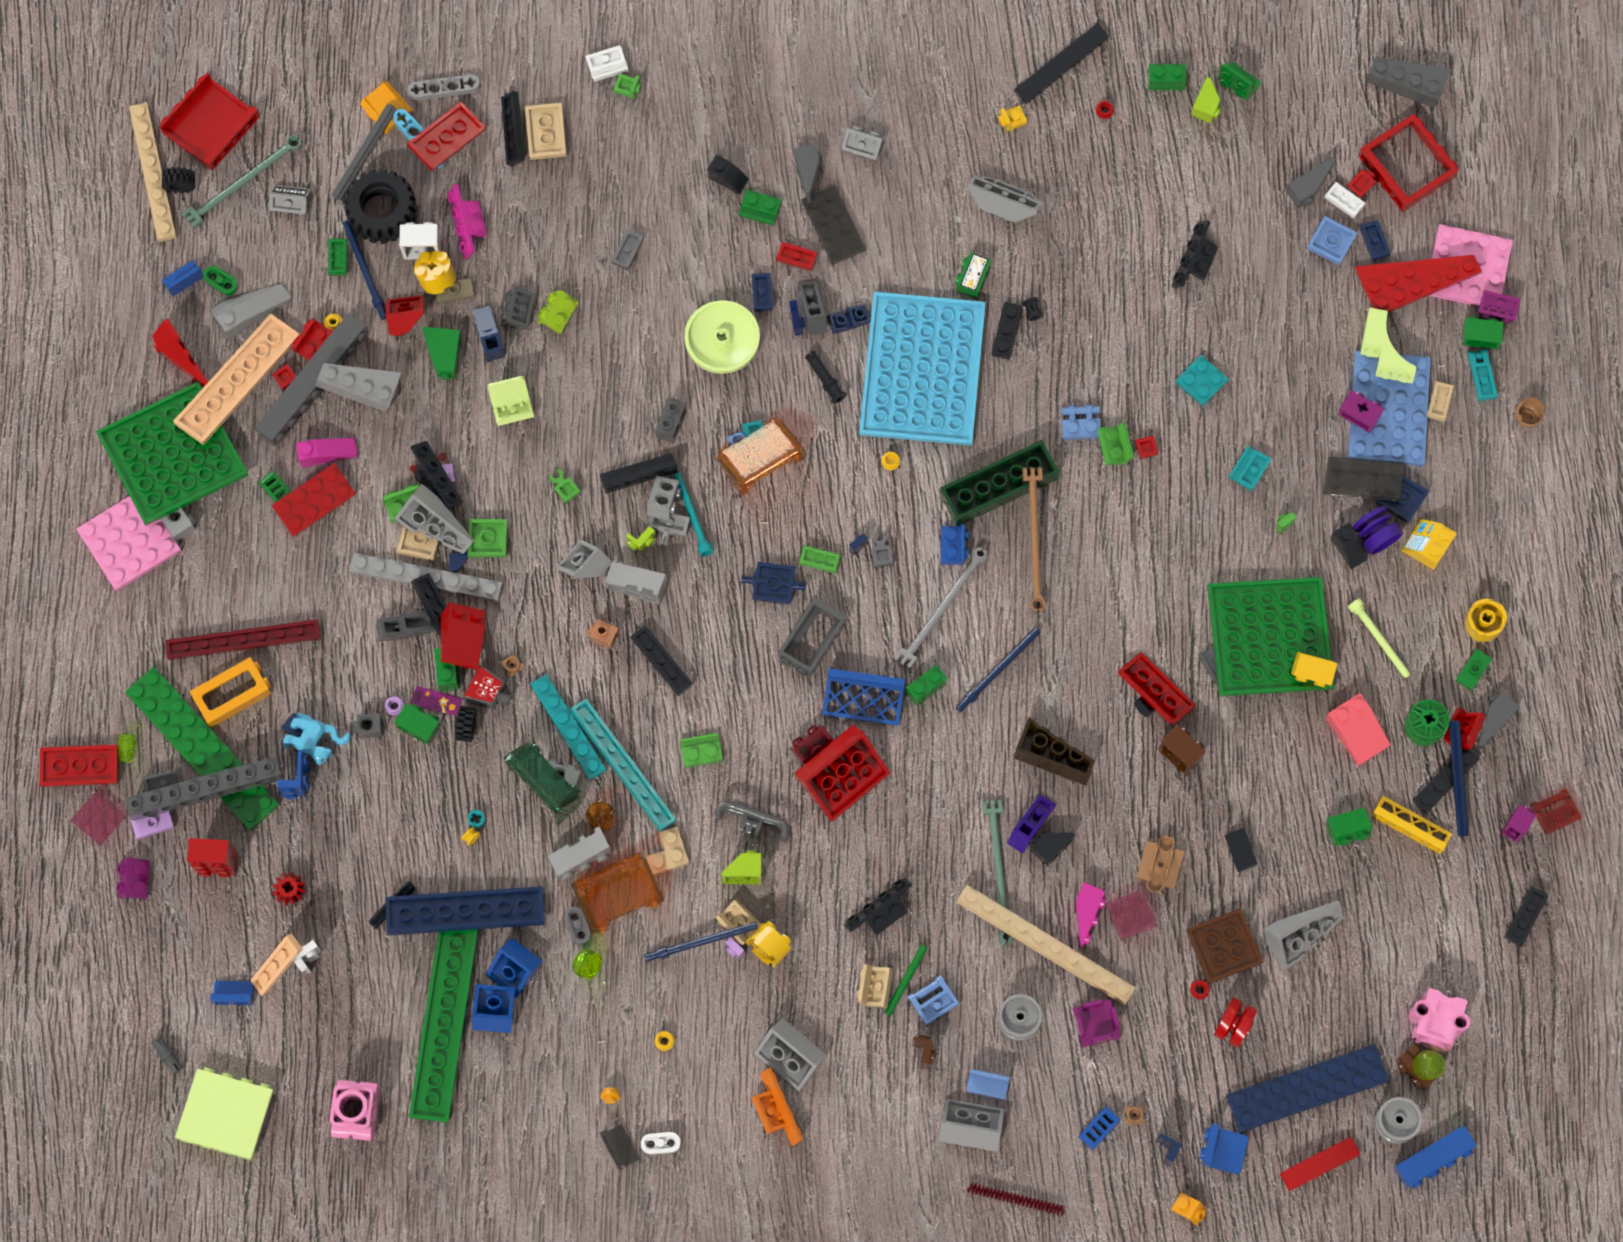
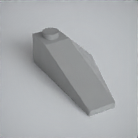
M279 284L226 299L209 311L230 340L292 300L284 286Z
M423 484L412 494L394 518L408 530L414 533L418 531L426 535V538L430 540L434 538L442 542L444 546L462 554L466 552L474 541L442 501Z
M1335 901L1278 920L1264 929L1267 945L1284 970L1301 961L1305 957L1304 953L1310 947L1314 948L1318 944L1316 941L1323 934H1328L1343 919L1340 902Z

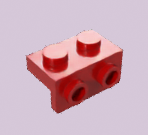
M1459 707L1456 709L1451 721H1460L1462 750L1472 749L1486 716L1481 712L1467 713ZM1448 727L1443 739L1450 745V731Z

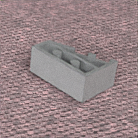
M612 562L605 580V587L660 606L667 587L666 574L629 566L624 562Z

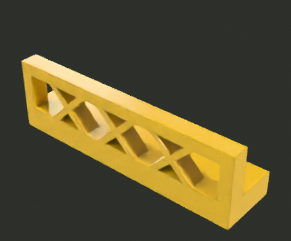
M1382 796L1371 816L1440 855L1452 835L1449 831L1385 796ZM1385 802L1390 805L1393 813L1381 808L1382 804ZM1402 813L1407 814L1409 816L1410 823L1399 818L1397 815ZM1415 824H1425L1428 832L1417 828ZM1439 832L1446 837L1444 841H1441L1432 836V834Z

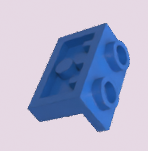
M961 523V526H942L941 565H964V559H968V548L965 547V541H968V529H965V523Z

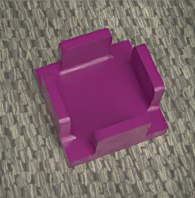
M1100 999L1084 1003L1083 1006L1072 1009L1082 1048L1121 1039L1120 1024L1116 1009L1113 1007L1111 1000L1103 1001Z

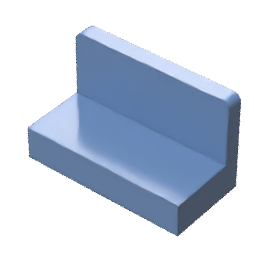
M971 1069L966 1092L1005 1100L1010 1077Z

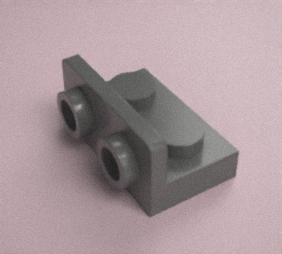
M518 287L507 291L504 297V302H506L505 309L502 310L500 319H502L501 326L509 324L526 330L529 327L535 293Z

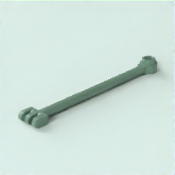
M297 135L289 136L287 143L284 144L285 146L195 211L191 206L182 213V216L187 218L186 221L191 223L190 226L193 229L197 228L204 222L201 218L203 214L286 153L301 149V139ZM297 142L298 145L293 147L292 144Z
M1002 799L997 801L998 807L996 808L994 800H990V808H987L986 801H982L983 815H990L999 904L1007 909L997 814H1003ZM1001 931L999 942L1006 946V940L1003 938V935L1007 933ZM1012 936L1008 940V946L1014 941Z

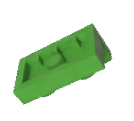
M1121 423L1117 427H1101L1097 430L1106 465H1125L1134 458V451L1131 446L1126 423Z
M408 485L404 490L398 492L391 491L386 496H383L392 523L397 521L394 518L412 494L419 488V485Z

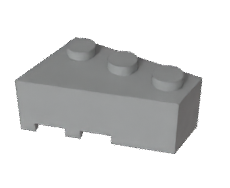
M599 826L594 829V834L588 837L583 835L579 837L580 841L571 845L567 844L548 855V859L559 880H568L574 876L573 873L580 870L584 872L590 869L592 864L596 862L603 863L612 855Z

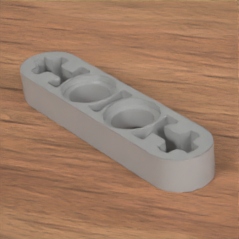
M464 75L413 82L409 85L408 92L411 99L419 101L473 94L479 90L480 83L475 75ZM470 81H473V87L469 86ZM450 83L458 84L456 90H450L448 86ZM433 85H438L440 90L433 93L430 91V88ZM415 88L419 89V94H415Z

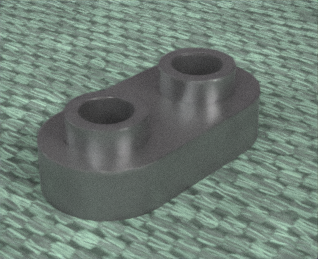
M570 907L566 910L564 918L571 938L577 945H585L591 939V932L586 918L579 907ZM574 914L578 915V919L575 921L571 919ZM581 932L585 934V937L582 939L578 938V934Z

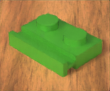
M718 733L680 739L685 768L723 761Z

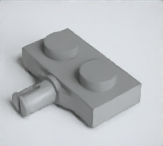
M671 513L669 520L651 517L649 526L663 533L660 544L667 546L670 535L686 537L690 517Z

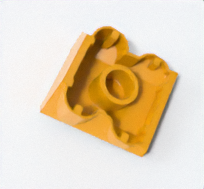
M383 81L380 86L363 98L360 103L366 115L375 122L387 104L393 105L396 111L404 109L409 114L413 112L411 107L388 81ZM393 116L383 131L385 134L396 127L393 123ZM398 116V121L405 119V116Z

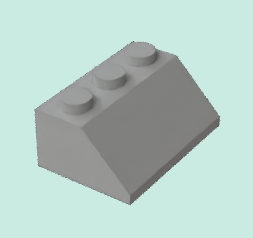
M783 1018L769 1030L754 1052L759 1059L797 1091H800L827 1058L823 1051Z
M946 1098L938 1141L998 1152L1004 1109Z

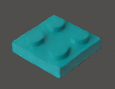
M1200 355L1176 379L1175 383L1204 407L1229 379Z

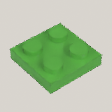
M469 519L468 533L474 541L468 548V558H506L507 519Z

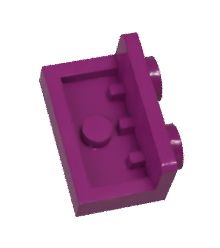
M128 857L121 860L117 868V872L120 874L116 887L118 899H147L149 860Z

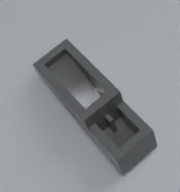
M427 612L400 614L398 617L382 618L375 624L379 642L403 639L436 631Z

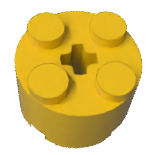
M425 251L419 255V259L414 265V272L421 287L427 293L441 294L445 292L444 289L447 287L451 288L454 285L456 273L446 252Z
M1492 599L1478 600L1472 605L1465 616L1466 631L1477 642L1492 641L1500 635L1506 625V611L1500 603L1492 601Z
M768 921L766 924L762 923L746 940L748 947L750 944L754 947L752 952L767 965L772 963V967L775 968L791 951L789 945L791 940L785 934L780 935L776 931L775 925Z

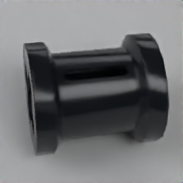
M1037 297L1028 298L1022 302L1028 314V321H1035L1043 317V313L1039 309V299Z

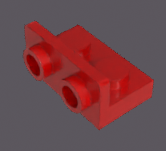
M314 318L305 323L304 331L294 339L293 347L291 348L308 361L332 333L330 329Z

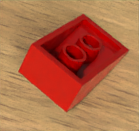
M449 602L441 614V662L474 670L478 669L485 631V610Z

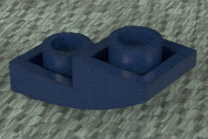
M865 304L849 307L846 311L829 314L827 317L832 334L848 331L871 322Z

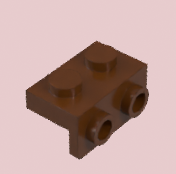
M918 1035V1037H913L912 1047L923 1049L920 1068L928 1070V1066L933 1065L935 1050H932L933 1040H929V1036Z

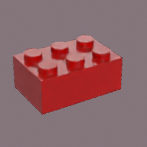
M189 838L187 862L196 873H199V876L210 877L211 874H218V877L230 878V875H236L238 852L229 840Z

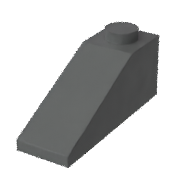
M815 144L793 149L795 163L807 203L812 202L820 173V162L823 161L821 151H817Z
M1334 156L1288 183L1286 192L1297 208L1303 205L1306 207L1314 201V197L1334 166L1336 160Z
M816 279L799 282L798 287L809 335L828 332L826 315Z
M1504 691L1500 695L1496 693L1488 701L1490 705L1487 708L1486 717L1476 746L1478 752L1520 708Z

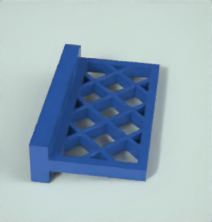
M829 668L822 715L899 726L905 679ZM831 681L839 682L844 689L834 695L830 690ZM852 685H859L863 692L853 698L847 689ZM872 687L878 688L882 693L874 701L867 694V691ZM891 690L900 691L899 699L891 703L886 694ZM846 691L852 700L842 706L836 697ZM865 693L871 703L862 709L856 702V699ZM884 696L890 706L881 712L875 702ZM835 699L841 708L836 712H828V703ZM852 702L860 709L855 715H849L845 710ZM873 704L879 714L870 718L865 714L864 710ZM892 707L897 713L896 721L887 720L883 713Z

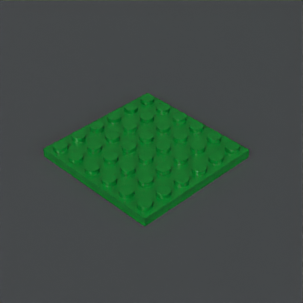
M199 382L96 431L145 526L249 476L222 425L202 445L174 424L173 421L202 390Z
M1322 577L1210 583L1207 585L1219 697L1334 690V678L1332 685L1326 684L1325 687L1314 685L1312 680L1307 679V682L1295 680L1296 676L1291 674L1297 652L1331 660Z

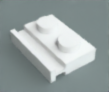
M620 45L585 56L594 82L629 71Z

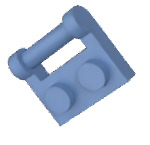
M941 975L937 976L935 981L918 992L907 996L926 1026L959 1005V1002ZM938 987L943 990L923 1004H919L918 1000Z

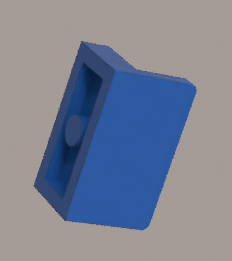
M194 260L162 279V282L174 297L202 279L203 273Z
M215 981L211 1002L214 1005H253L254 985L251 981Z

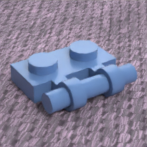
M1090 404L1085 407H1075V405H1069V407L1061 408V415H1069V420H1062L1063 440L1098 439L1097 430L1101 428L1100 418H1092V414H1099V406H1092ZM1086 414V419H1075V415Z

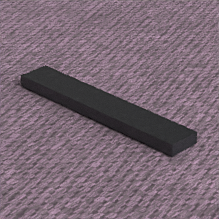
M1096 23L1017 86L1014 92L1025 104H1028L1109 39V35Z

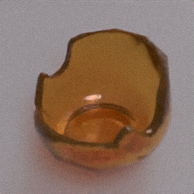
M603 800L596 801L590 805L585 814L589 826L593 830L599 826L602 832L607 831L614 826L616 821L615 810L608 802Z

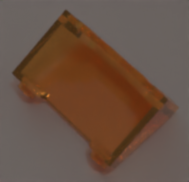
M772 418L765 426L732 446L720 449L717 462L740 497L749 493L747 488L751 485L754 487L757 485V481L787 463L788 465L792 464V460H795L796 463L804 460L805 449L781 419Z
M642 852L632 854L571 884L593 934L606 931L610 921L644 905L653 909L665 901Z

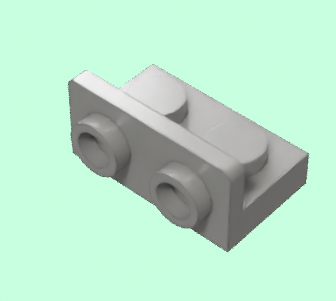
M855 125L852 128H847L841 150L877 160L881 144L884 142V138L880 137L881 133L875 131L866 133L863 132L864 128Z

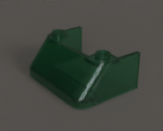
M527 742L509 752L503 758L506 767L510 772L514 770L554 813L556 821L560 825L582 805L579 796L580 790L574 784L570 785L539 753L542 750L535 742L532 744Z

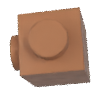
M597 619L595 624H591L588 634H590L589 637L592 642L612 650L619 635V629Z

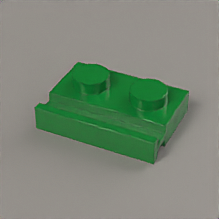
M746 189L738 216L774 226L782 199Z

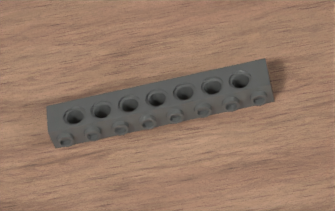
M275 756L126 797L125 801L129 817L135 821L277 782V780H284L285 778L281 762Z

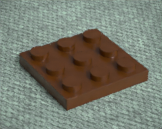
M1241 908L1186 929L1208 985L1264 963Z

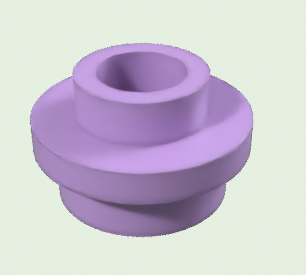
M397 696L390 697L385 702V710L392 716L399 715L404 707L402 699ZM398 704L397 709H392L391 706Z

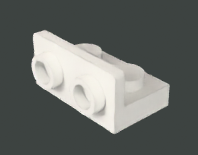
M314 940L303 946V950L294 959L301 972L306 971L308 975L311 971L306 962L309 961L311 963L319 958V953L322 952Z

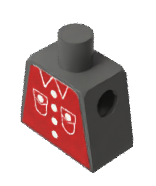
M479 665L463 694V699L467 703L495 709L498 702L508 706L512 695L504 692L506 684L502 679L482 665Z

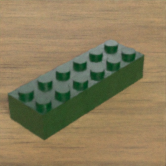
M1043 440L940 487L939 495L954 524L959 526L961 523H966L1028 494L1029 481L1023 482V468H1027V475H1030V468L1034 467L1035 475H1038L1037 469L1042 467L1043 480L1037 481V489L1058 480L1059 470Z

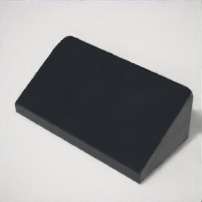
M1245 828L1238 829L1224 836L1237 872L1257 866V860Z

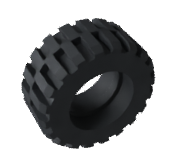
M375 169L370 170V173L367 175L364 172L360 175L359 180L355 178L352 181L353 186H349L346 191L344 209L349 224L352 226L353 231L360 235V238L364 240L369 238L371 243L380 241L381 244H386L387 240L396 241V237L400 236V225L412 223L416 220L417 204L414 192L409 182H406L402 175L397 176V172L391 170L390 173H387L386 169H380V172H376ZM387 194L397 199L398 205L395 211L385 218H371L364 213L366 203L376 195Z

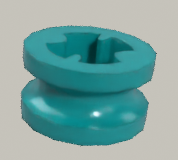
M473 810L468 814L467 820L471 827L479 829L484 826L485 816L481 811ZM474 815L482 817V819H479L480 823L471 822V820H474Z

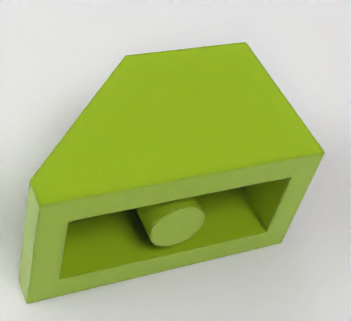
M1210 77L1206 78L1193 105L1191 115L1212 123L1214 118H1218L1221 108H1219V96Z

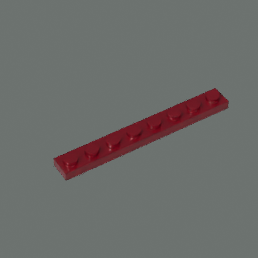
M315 619L165 640L167 659L174 660L320 640L321 636L319 620Z

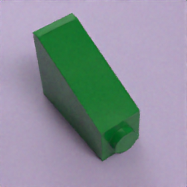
M423 327L422 331L437 377L443 380L456 379L462 339L460 330Z

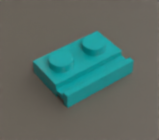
M1247 446L1228 479L1234 480L1237 484L1252 492L1272 459Z

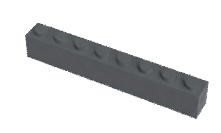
M350 313L344 317L254 427L257 434L274 446L284 440L286 432L296 425L298 417L306 413L312 400L317 399L321 394L322 388L315 386L322 365L324 363L344 365L347 357L352 356L356 351V346L368 336V329L364 323Z

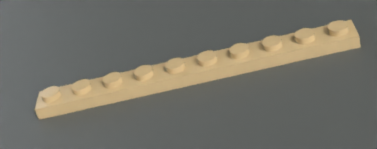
M966 885L956 901L959 905L1124 1006L1135 990V987L969 885Z

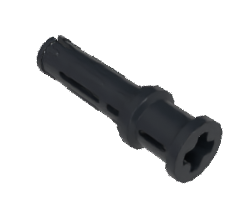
M811 351L812 355L808 353L805 359L823 383V390L828 392L833 404L841 402L847 394L842 392L838 386L837 379L831 377L816 352Z

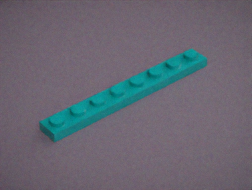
M584 699L571 707L570 712L658 831L661 832L674 824L676 818L589 701Z

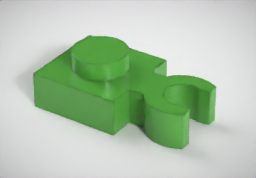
M557 469L560 475L559 478H553L551 474L549 478L553 484H557L554 490L564 503L567 504L581 494V491L570 477L564 479L562 470Z

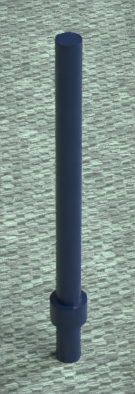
M344 221L342 223L372 296V304L377 309L381 320H385L386 311L383 306L385 304L383 298L379 296L349 221Z
M1034 628L973 690H969L964 695L965 698L955 707L956 710L961 713L970 703L973 704L978 699V695L1040 634V631Z
M752 922L671 947H660L657 951L644 954L646 962L658 958L665 959L678 952L757 930L758 925L756 922Z

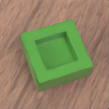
M1290 512L1288 515L1284 513L1277 519L1275 529L1281 534L1295 523L1296 515L1293 512Z

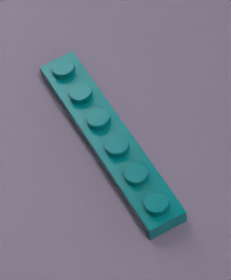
M547 674L531 683L530 686L588 779L591 781L606 772L603 763Z

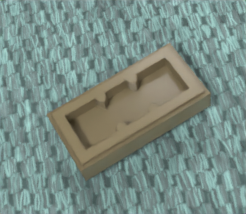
M471 278L455 281L451 288L447 287L444 289L445 292L436 294L438 304L475 298Z

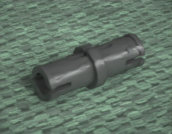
M162 1036L157 1037V1040L154 1039L151 1042L161 1056L160 1060L166 1063L173 1075L184 1068L175 1057L174 1050H170Z

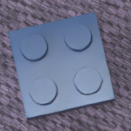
M1324 216L1306 249L1340 266L1356 238L1357 232Z

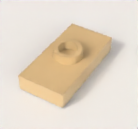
M1439 381L1435 382L1427 418L1445 422L1454 385Z

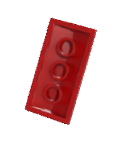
M1142 652L1117 672L1171 726L1179 723L1196 707Z

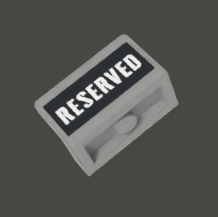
M274 185L269 193V210L306 215L310 189Z

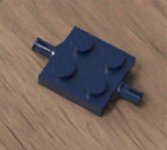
M757 562L756 572L753 577L742 575L741 583L752 584V600L790 605L794 589L806 591L807 584L795 582V566Z

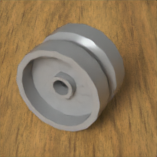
M1016 994L1008 997L1002 1003L998 1014V1025L1001 1032L1013 1041L1031 1039L1038 1032L1042 1022V1010L1034 998L1025 994ZM1022 1015L1023 1020H1018L1016 1016Z
M1403 1097L1391 1098L1377 1111L1374 1121L1375 1128L1379 1136L1388 1143L1396 1145L1406 1143L1421 1128V1111L1410 1099ZM1397 1118L1401 1119L1400 1123L1396 1122Z

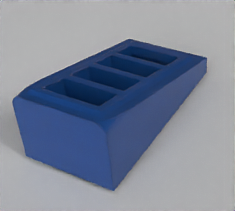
M1105 1107L1078 1137L1090 1149L1094 1150L1120 1122V1119L1108 1107ZM1106 1115L1113 1123L1110 1124L1103 1116ZM1101 1121L1107 1129L1104 1130L1097 1122ZM1093 1126L1102 1134L1100 1137L1091 1129ZM1088 1132L1096 1139L1095 1142L1086 1136Z

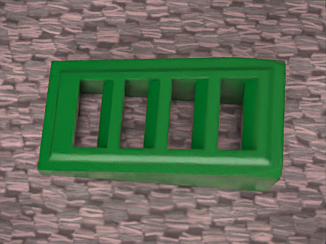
M271 471L259 481L261 488L275 503L291 493L290 489L274 471ZM278 485L281 486V487L278 488L274 493L271 492V491H272L273 489H275ZM283 491L286 492V493H285L284 495H282L279 499L276 498V497L279 496Z

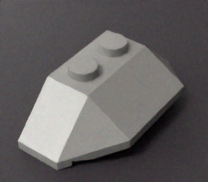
M974 175L967 186L980 209L1000 216L1007 221L1017 222L1034 216L1043 203L1030 192L995 178Z

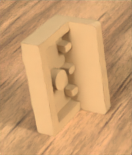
M735 899L723 913L716 917L719 921L718 924L724 930L756 922L758 927L761 925L738 899ZM756 930L736 935L732 938L737 944L743 946L747 944L746 940Z
M864 964L860 973V989L857 992L858 1003L866 1007L887 1008L893 969L888 967H872Z

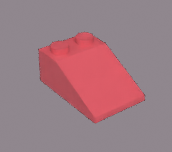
M1361 693L1329 712L1325 718L1358 766L1390 746L1372 709Z

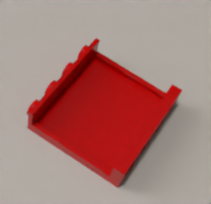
M207 72L197 80L192 90L190 89L186 92L184 99L173 107L168 117L166 116L162 119L159 127L165 136L213 171L256 123L260 115L255 107H249L211 79Z

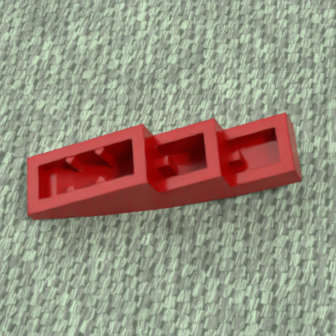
M1352 1137L1281 1172L1280 1176L1288 1191H1292L1361 1154Z

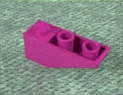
M1084 882L1075 902L1079 945L1082 949L1084 944H1089L1092 933H1089L1091 926L1096 927L1100 917L1096 915L1099 908L1103 909L1107 899L1103 897L1105 894L1104 890Z

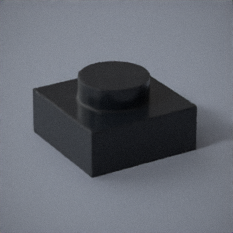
M1142 697L1133 703L1137 710L1146 718L1156 712Z

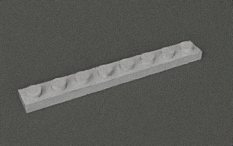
M358 553L353 554L349 570L350 573L412 585V580L430 573L439 591L499 602L503 583Z

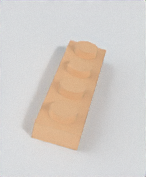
M292 933L285 936L250 980L261 996L269 992L303 950Z

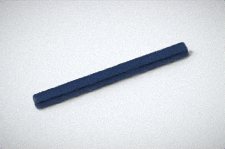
M1455 720L1449 722L1457 835L1463 837L1468 836L1469 831L1460 721Z

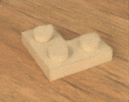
M678 827L659 832L664 851L646 856L652 876L689 865Z

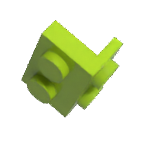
M562 290L549 294L547 297L548 302L539 311V318L537 320L538 324L546 325L557 334L563 331L579 303Z

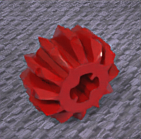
M293 872L289 874V877H287L286 873H283L282 880L276 877L279 884L272 885L276 889L273 895L278 896L277 901L279 903L284 900L285 906L289 904L290 900L295 905L296 898L300 901L302 900L299 894L306 893L305 889H303L306 884L301 881V876L295 877ZM291 885L293 890H289L290 892L287 893L285 888H289L288 886Z

